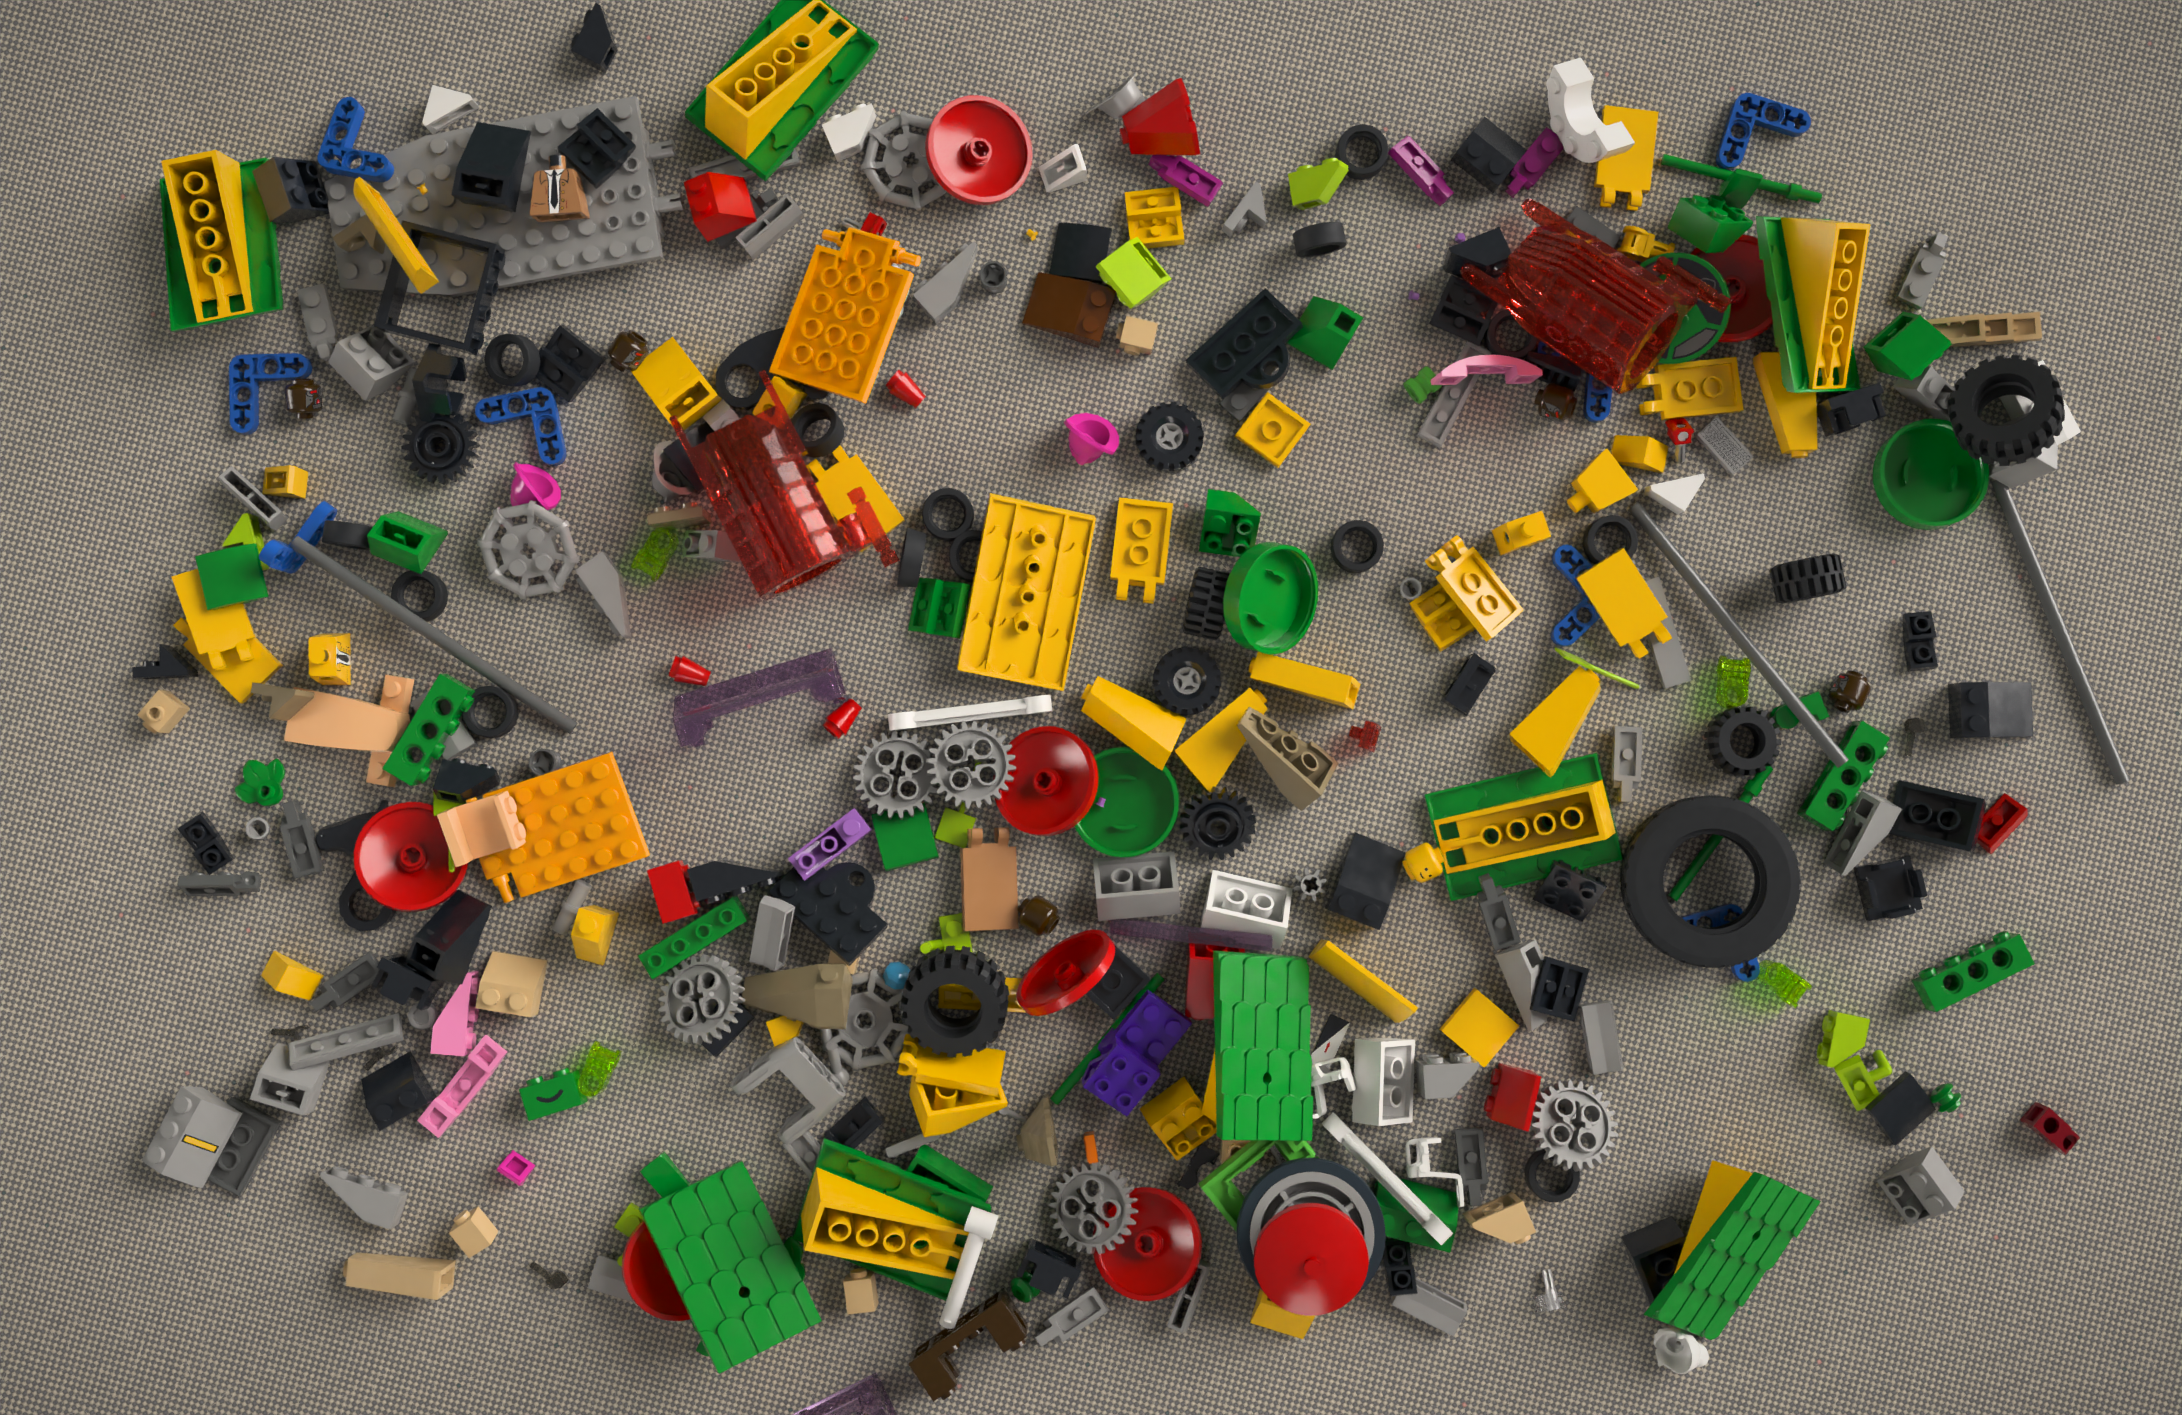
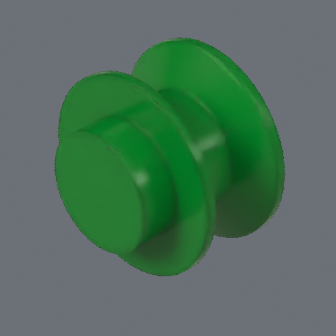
M1951 1083L1941 1084L1931 1093V1102H1938L1940 1104L1938 1107L1939 1112L1947 1111L1950 1113L1961 1104L1959 1100L1962 1095L1959 1092L1954 1094L1951 1092L1953 1088Z
M1027 1271L1024 1272L1022 1278H1014L1010 1283L1013 1295L1023 1303H1029L1032 1297L1040 1293L1039 1289L1030 1286L1033 1274Z

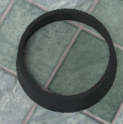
M907 527L897 587L917 588L926 533Z

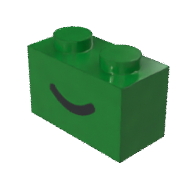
M569 1067L552 1072L553 1078L543 1080V1077L539 1076L527 1080V1086L519 1089L528 1121L587 1102L579 1070L570 1072Z

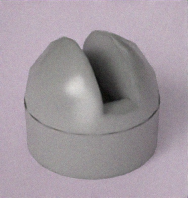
M1406 578L1400 585V592L1406 599H1415L1422 592V584L1416 578ZM1409 581L1412 583L1413 587L1417 591V593L1414 595L1411 593V590L1406 585V583H1408Z
M253 818L246 825V833L253 840H263L269 835L270 826L262 818ZM256 823L264 831V834L261 836L253 827Z

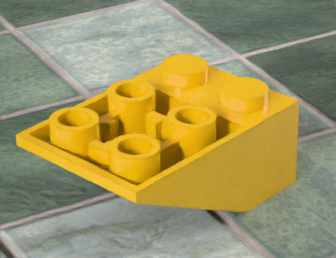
M673 337L650 353L635 371H631L661 413L679 434L703 417L722 400Z

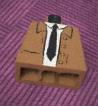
M563 155L549 156V170L536 171L534 174L530 216L538 222L590 219L582 178L574 169H566V157Z

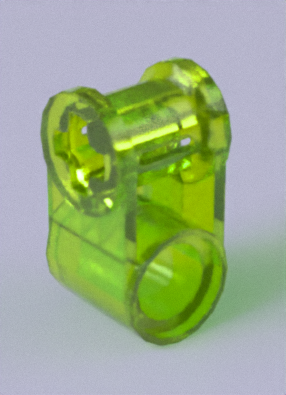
M664 528L653 530L642 549L635 556L631 568L641 570L651 576L653 582H656L664 573L669 560L678 547L677 535ZM667 534L669 544L666 548L661 549L658 545V539L661 535Z
M1721 655L1718 659L1716 700L1722 708L1739 707L1748 699L1751 661L1746 657L1738 660L1727 659L1726 656ZM1729 689L1734 690L1737 694L1735 703L1731 702L1727 697Z
M1764 960L1759 963L1760 972L1757 977L1758 980L1772 990L1783 1002L1796 1009L1798 1007L1797 1002L1806 990L1812 989V985L1782 963L1772 960ZM1772 967H1775L1777 975L1774 979L1770 980L1768 972Z
M599 1041L593 1043L578 1080V1089L583 1095L595 1096L606 1089L611 1075L620 1060L622 1051L618 1049L613 1051L603 1047ZM589 1076H595L599 1081V1086L595 1091L587 1086Z

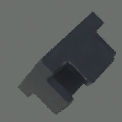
M429 343L412 379L421 421L432 422L436 413L456 416L465 399L463 393L446 391L448 387L447 379L466 381L467 373L464 359L443 355L440 344Z
M1881 382L1830 398L1818 404L1817 418L1820 420L1825 437L1859 427L1861 423L1873 422L1885 417L1886 414L1880 399V394L1884 393Z
M1910 855L1854 867L1866 921L1881 918H1898L1917 913L1916 910L1923 909L1920 897L1927 896L1921 869L1913 868Z
M1115 945V956L1112 964L1100 981L1086 995L1114 1020L1151 978Z
M401 954L382 957L377 966L379 971L372 986L375 988L382 987L381 995L401 1005L407 1004L409 998L419 1001L417 1009L421 1011L428 1009L438 989L443 988L446 981L435 979L406 963L407 957Z
M1030 1238L1016 1276L1022 1278L1030 1260L1034 1262L1031 1270L1033 1276L1030 1280V1286L1054 1296L1062 1278L1067 1277L1068 1280L1063 1289L1062 1297L1068 1299L1075 1281L1077 1282L1081 1273V1260Z

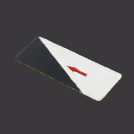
M1333 1014L1329 1015L1312 1052V1063L1335 1057L1350 1024L1348 1021ZM1332 1063L1326 1064L1327 1067L1330 1068Z

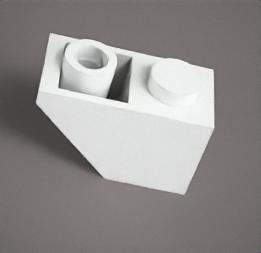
M872 103L869 105H857L851 109L850 113L843 116L839 114L831 116L826 120V123L822 124L837 162L862 152L869 135L868 133L876 118Z

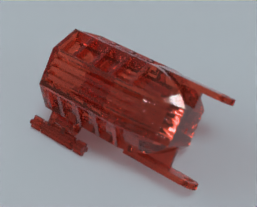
M1531 198L1526 199L1521 204V207L1524 210L1523 212L1540 226L1535 227L1532 233L1508 256L1507 269L1500 278L1495 280L1469 263L1464 264L1460 269V274L1464 277L1463 279L1508 309L1527 332L1619 394L1633 390L1659 362L1680 329L1684 316L1694 307L1698 299L1706 304L1711 303V307L1720 313H1724L1731 303V299L1722 293L1717 294V290L1677 264L1673 265V262L1666 257L1660 256L1653 269L1661 275H1667L1663 281L1599 238L1579 229Z
M765 369L758 373L775 406L756 416L746 415L708 434L705 442L695 447L690 443L676 415L669 418L760 598L767 601L790 592L830 572L853 557L854 553L872 544L876 552L881 553L879 558L885 568L899 561L895 550L890 549L892 545L870 502H866L867 496L861 486L847 493L852 505H856V508H854L856 512L836 522L803 456L809 453Z

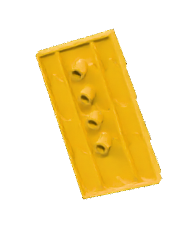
M990 493L958 656L957 669L959 671L1064 691L1096 517L1094 515ZM1036 563L1034 567H1029L1030 564Z

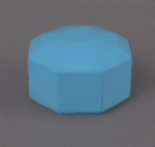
M901 962L889 963L883 974L885 984L894 990L904 989L910 969Z

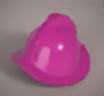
M1090 413L1075 414L1064 421L1065 426L1070 429L1068 440L1072 456L1080 465L1094 462L1101 457L1103 452L1113 455L1119 446V435L1116 428L1108 420Z
M517 462L513 464L517 473L511 484L510 502L512 506L526 504L530 500L537 501V504L546 510L555 508L561 500V490L557 481L549 473L530 464H518Z

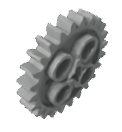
M976 720L973 721L972 727L969 728L966 722L962 721L961 729L959 730L952 724L951 734L942 730L943 741L937 738L934 739L938 749L929 748V753L935 756V758L927 759V764L934 766V768L927 771V775L936 777L930 784L931 786L940 785L936 794L940 795L945 792L947 794L945 798L946 803L952 798L956 799V808L961 802H965L966 810H969L971 803H975L979 810L981 808V801H985L988 806H991L990 797L993 796L1000 800L999 790L1005 792L1009 790L1004 782H1013L1014 778L1007 774L1016 770L1015 766L1009 764V762L1015 760V755H1007L1012 745L1003 746L1002 743L1006 736L1003 735L997 738V728L988 732L986 722L981 729L977 728ZM979 743H985L989 746L990 752L985 756H980L975 752V746ZM951 748H958L962 751L963 757L960 760L953 761L948 757L947 753ZM968 759H972L973 763H980L989 759L995 760L994 764L975 766V771H970L969 767H963L954 771L947 770V767L966 765ZM983 770H991L995 775V779L990 783H985L980 779L979 774ZM962 774L967 778L968 783L965 787L958 788L952 782L953 777Z
M893 730L892 737L889 739L884 733H881V742L872 738V748L863 746L866 756L857 755V759L862 765H854V770L860 772V774L853 776V780L861 782V784L855 790L856 792H865L860 798L861 802L870 800L868 809L872 810L877 806L878 816H881L884 811H888L889 819H892L894 813H898L900 820H903L904 812L908 811L909 815L914 817L913 809L917 808L919 811L924 812L922 803L926 802L932 805L929 795H937V789L930 784L936 777L927 775V771L934 768V766L927 764V759H930L932 756L929 753V749L925 750L928 743L924 740L918 744L917 734L911 740L908 739L907 731H904L900 738L897 737L896 731ZM904 752L901 764V771L904 776L899 777L897 796L893 799L891 795L895 781L891 774H896L899 753ZM884 754H891L894 756V761L890 765H882L879 762L880 757ZM909 759H919L921 766L916 770L908 769L906 764ZM880 780H885L889 783V788L884 792H878L874 789L875 784ZM906 785H913L916 787V793L911 797H906L901 793L902 788Z
M702 954L701 958L691 956V964L683 960L681 970L673 967L675 976L665 977L670 983L669 986H661L660 988L666 992V995L658 998L659 1001L665 1003L658 1011L666 1014L661 1019V1022L669 1024L666 1030L674 1033L675 1038L683 1039V1042L688 1044L693 1042L694 1044L701 1045L703 1041L712 1044V1037L721 1040V1031L724 1030L730 1033L731 1030L728 1024L730 1022L738 1023L734 1017L735 1013H743V1010L737 1006L738 1003L745 1002L744 998L739 997V993L743 992L745 988L737 985L742 980V977L734 975L737 969L729 966V962L723 959L720 960V958L714 955L710 958L705 954ZM715 978L713 986L710 987L711 980ZM690 985L689 992L685 995V990ZM719 1004L718 1011L713 1014L715 1006ZM694 1012L693 1018L688 1021L689 1015Z
M1572 1080L1566 1081L1564 1086L1559 1081L1554 1084V1088L1552 1086L1545 1088L1546 1094L1540 1093L1537 1095V1099L1540 1102H1536L1534 1110L1537 1112H1533L1532 1120L1535 1123L1531 1124L1529 1128L1536 1130V1135L1532 1136L1531 1140H1539L1540 1142L1536 1150L1545 1149L1546 1153L1543 1159L1546 1160L1553 1157L1554 1167L1563 1162V1170L1565 1171L1572 1166L1574 1171L1578 1172L1582 1170V1166L1585 1170L1593 1168L1592 1163L1595 1166L1601 1164V1158L1605 1159L1610 1156L1606 1149L1615 1147V1144L1610 1139L1618 1137L1616 1132L1611 1131V1128L1618 1125V1122L1610 1121V1117L1615 1114V1111H1607L1606 1109L1610 1101L1602 1103L1600 1099L1603 1093L1592 1094V1085L1583 1089L1582 1081L1576 1083L1575 1086ZM1558 1103L1565 1107V1115L1559 1112ZM1584 1110L1591 1113V1122L1585 1118ZM1554 1130H1558L1561 1133L1562 1142L1555 1138ZM1581 1136L1588 1141V1149L1582 1146L1580 1142Z
M1099 1162L1093 1163L1092 1167H1090L1089 1163H1082V1171L1078 1166L1072 1167L1073 1175L1063 1173L1066 1182H1056L1060 1191L1051 1192V1195L1057 1198L1056 1202L1049 1204L1050 1207L1056 1208V1212L1051 1214L1050 1218L1058 1219V1223L1053 1226V1229L1061 1228L1063 1230L1059 1236L1060 1239L1069 1237L1068 1247H1072L1077 1243V1252H1083L1086 1248L1087 1254H1094L1095 1249L1098 1254L1105 1253V1246L1109 1251L1114 1250V1241L1118 1244L1124 1243L1121 1234L1131 1235L1127 1225L1136 1224V1221L1130 1218L1131 1214L1138 1213L1137 1209L1131 1208V1204L1138 1201L1137 1198L1129 1197L1134 1187L1125 1188L1124 1185L1128 1178L1118 1179L1120 1170L1116 1169L1110 1173L1109 1164H1104L1101 1168ZM1093 1181H1096L1099 1185L1097 1195H1093L1090 1190ZM1079 1188L1081 1189L1083 1196H1081L1078 1193ZM1074 1199L1079 1203V1211L1076 1214L1071 1210V1202ZM1111 1202L1115 1204L1117 1209L1114 1217H1111L1108 1213V1205ZM1091 1203H1096L1097 1206L1094 1208L1096 1213H1091L1093 1208ZM1104 1220L1109 1223L1108 1228L1106 1227ZM1090 1221H1093L1097 1227L1094 1235H1091L1088 1231Z

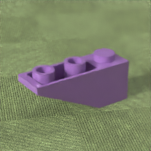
M853 808L790 856L788 860L805 881L873 830L859 811Z

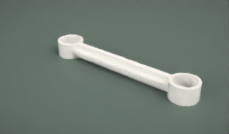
M1051 695L888 714L889 731L1052 712Z
M1334 1112L1321 1123L1440 1245L1453 1234Z

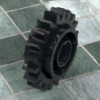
M436 413L432 422L421 421L420 417L415 416L417 426L407 425L412 434H404L402 436L409 441V444L401 446V449L410 452L403 457L405 461L413 462L409 469L413 472L418 471L417 477L421 479L427 476L428 482L433 484L438 478L439 483L445 485L447 477L451 481L457 482L456 473L466 477L464 467L474 468L469 459L479 457V455L472 452L473 448L480 447L479 443L471 441L478 435L475 431H468L472 427V423L469 421L463 422L464 416L459 413L455 417L454 415ZM441 440H445V449L437 453L436 444Z
M1213 786L1210 795L1202 789L1200 799L1195 795L1191 796L1193 805L1184 804L1186 813L1180 814V819L1183 822L1180 824V832H1184V842L1190 841V850L1198 847V856L1208 852L1209 860H1212L1214 854L1217 853L1220 860H1223L1224 853L1228 852L1233 858L1235 857V848L1243 852V842L1251 844L1250 835L1255 834V826L1253 824L1256 823L1255 815H1252V805L1246 806L1247 798L1242 797L1238 800V791L1235 790L1231 795H1228L1227 787H1224L1221 793H1217L1215 786ZM1215 821L1224 822L1221 826L1212 825Z

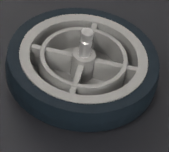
M1320 1158L1294 1159L1267 1171L1254 1183L1247 1193L1237 1220L1238 1251L1251 1279L1262 1290L1255 1274L1254 1247L1258 1235L1265 1224L1278 1212L1290 1206L1303 1203H1320L1334 1207L1349 1216L1358 1226L1364 1237L1368 1250L1369 1265L1366 1279L1358 1292L1360 1293L1372 1280L1380 1266L1386 1238L1383 1214L1369 1186L1347 1167Z

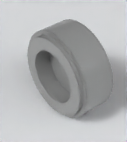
M418 1003L413 1005L408 1012L410 1025L417 1030L431 1028L438 1019L436 1007L431 1004L428 1009L421 1011L416 1008Z

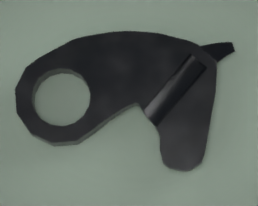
M785 328L767 331L739 345L720 365L716 372L715 386L720 398L731 407L744 410L756 407L772 378L776 376L770 373L769 370ZM750 367L758 374V387L749 397H735L728 390V377L736 368ZM804 385L805 392L812 400H823L830 394V392Z
M382 799L376 812L359 814L319 829L316 834V842L319 849L327 852L341 851L354 858V848L359 833L375 814L389 807L388 800ZM354 871L339 898L340 915L348 926L358 931L379 930L392 920L396 910L383 906L379 916L374 920L368 921L358 917L353 908V900L356 893L363 887L358 880L356 871Z

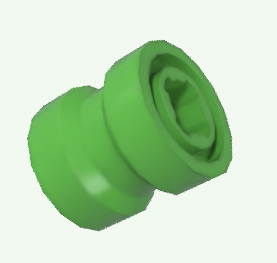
M1427 366L1419 370L1415 378L1410 377L1403 383L1407 393L1418 404L1426 400L1430 392L1435 393L1442 387V385H1431V379L1436 375Z

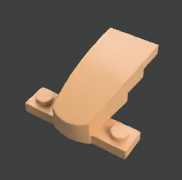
M385 675L380 705L331 693L293 687V689L315 693L314 698L287 721L284 741L347 750L372 751L366 782L395 787L397 777L382 768L410 724V714L408 713L415 679Z

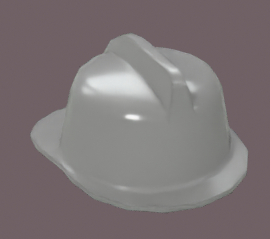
M1134 72L1111 95L1085 112V115L1098 107L1113 119L1121 120L1123 115L1144 102V96L1133 81L1136 73Z
M672 441L658 443L653 452L654 471L652 474V486L657 493L663 496L664 502L667 503L682 495L692 494L695 490L663 453V449L670 445Z

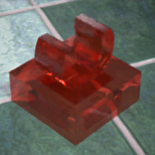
M1365 721L1364 728L1351 726L1349 736L1360 740L1359 748L1374 753L1382 727L1377 723Z

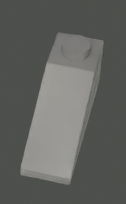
M1861 790L1857 801L1854 803L1823 863L1841 875L1846 876L1889 834L1902 809L1883 797Z

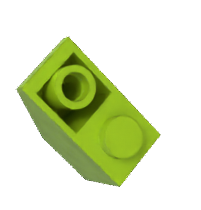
M1337 158L1323 160L1322 165L1314 167L1312 165H1303L1296 168V172L1288 173L1293 206L1300 210H1305L1327 204L1349 171L1348 165Z
M1828 1010V1015L1824 1017L1822 1022V1030L1824 1031L1823 1041L1819 1043L1817 1048L1818 1064L1833 1068L1865 1047L1870 1019Z

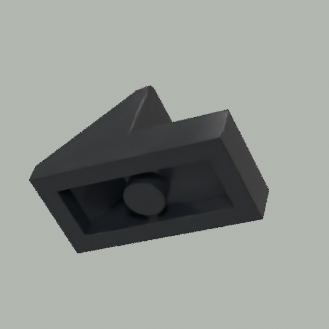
M164 644L159 645L160 661H144L143 666L132 667V678L137 679L198 677V671L172 646Z

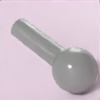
M829 1043L826 1048L831 1067L830 1072L844 1087L849 1081V1073L841 1065L837 1044Z

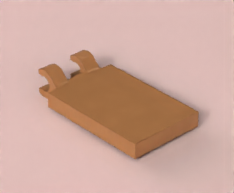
M1009 827L994 828L995 843H982V828L967 829L968 848H960L963 931L1019 929L1016 846L1008 847Z

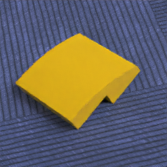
M1167 187L1124 192L1129 240L1138 237L1147 249L1184 245L1178 188Z
M1440 583L1409 603L1421 625L1440 652L1476 630Z
M1473 988L1439 1030L1485 1068L1518 1029L1519 1025L1480 991Z

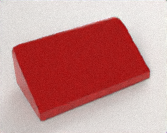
M2004 793L1984 814L1977 843L1988 853L1992 854L2026 819L2028 809Z

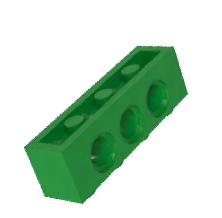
M440 673L382 769L410 786L419 785V783L423 784L432 771L429 767L433 760H438L446 748L444 742L448 735L452 736L457 731L460 725L458 719L462 712H467L474 702L472 696L475 690L448 674ZM444 700H448L451 704V711L447 715L443 714L440 708ZM431 723L437 729V734L433 739L428 737L426 733V728ZM416 747L423 754L419 762H416L412 757V751Z
M1863 720L1853 721L1838 745L1849 760L1837 768L1829 759L1796 814L1824 831L1838 829L1845 820L1846 816L1844 813L1848 806H1852L1857 801L1860 794L1858 790L1862 783H1866L1871 778L1874 772L1872 767L1876 760L1881 759L1887 752L1888 746L1886 744L1890 737ZM1858 747L1864 751V757L1861 761L1857 760L1855 756V751ZM1844 770L1850 775V780L1847 784H1844L1841 780V774ZM1830 793L1836 798V803L1832 808L1827 804V797Z
M738 896L732 897L638 955L651 979L658 978L682 963L683 960H687L750 921L751 917Z
M2008 931L1997 933L1992 936L1993 941L1985 945L1984 943L1975 944L1967 949L1968 953L1962 956L1953 955L1943 960L1944 965L1936 969L1935 967H1929L1918 973L1919 977L1913 979L1912 982L1926 1010L1938 1012L2034 965L2035 963L2021 935L2009 933ZM1998 951L2000 960L1997 964H1994L1992 957ZM1971 963H1974L1976 971L1970 977L1968 967ZM1949 975L1951 984L1948 988H1945L1943 980Z

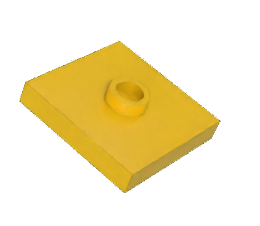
M1267 392L1234 437L1276 468H1279L1311 424Z

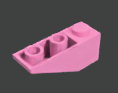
M472 971L466 974L463 984L459 985L433 1025L431 1054L466 1056L475 1048L476 1033H473L474 1022H477L479 1016V1009L475 1008L481 978H478L479 971Z

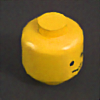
M1425 842L1408 850L1405 854L1406 860L1402 861L1412 881L1416 879L1419 883H1424L1442 874L1443 868L1441 863L1445 862V858L1439 847L1433 849L1429 843Z

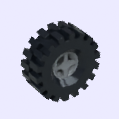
M1172 401L1170 404L1162 402L1159 403V406L1150 407L1148 412L1141 416L1136 428L1135 445L1139 451L1140 458L1146 461L1147 466L1150 468L1154 467L1157 469L1156 471L1161 473L1162 471L1174 473L1177 470L1179 472L1185 470V467L1191 466L1194 463L1203 445L1204 431H1202L1201 421L1196 417L1197 414L1193 410L1189 411L1187 409L1188 406L1184 404L1179 406L1176 405L1177 402Z
M1183 646L1171 650L1160 659L1153 673L1152 687L1156 699L1159 700L1163 707L1181 716L1195 715L1206 710L1213 704L1220 693L1219 690L1222 683L1221 672L1216 665V661L1206 651L1203 652L1196 647Z

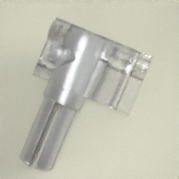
M1551 1269L1542 1270L1545 1293L1532 1296L1535 1313L1565 1309L1562 1292L1556 1291Z

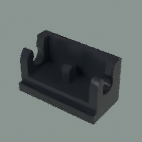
M1470 654L1441 701L1467 716L1488 681L1495 673L1496 668L1477 654Z
M865 1096L824 1134L825 1139L855 1149L886 1118Z

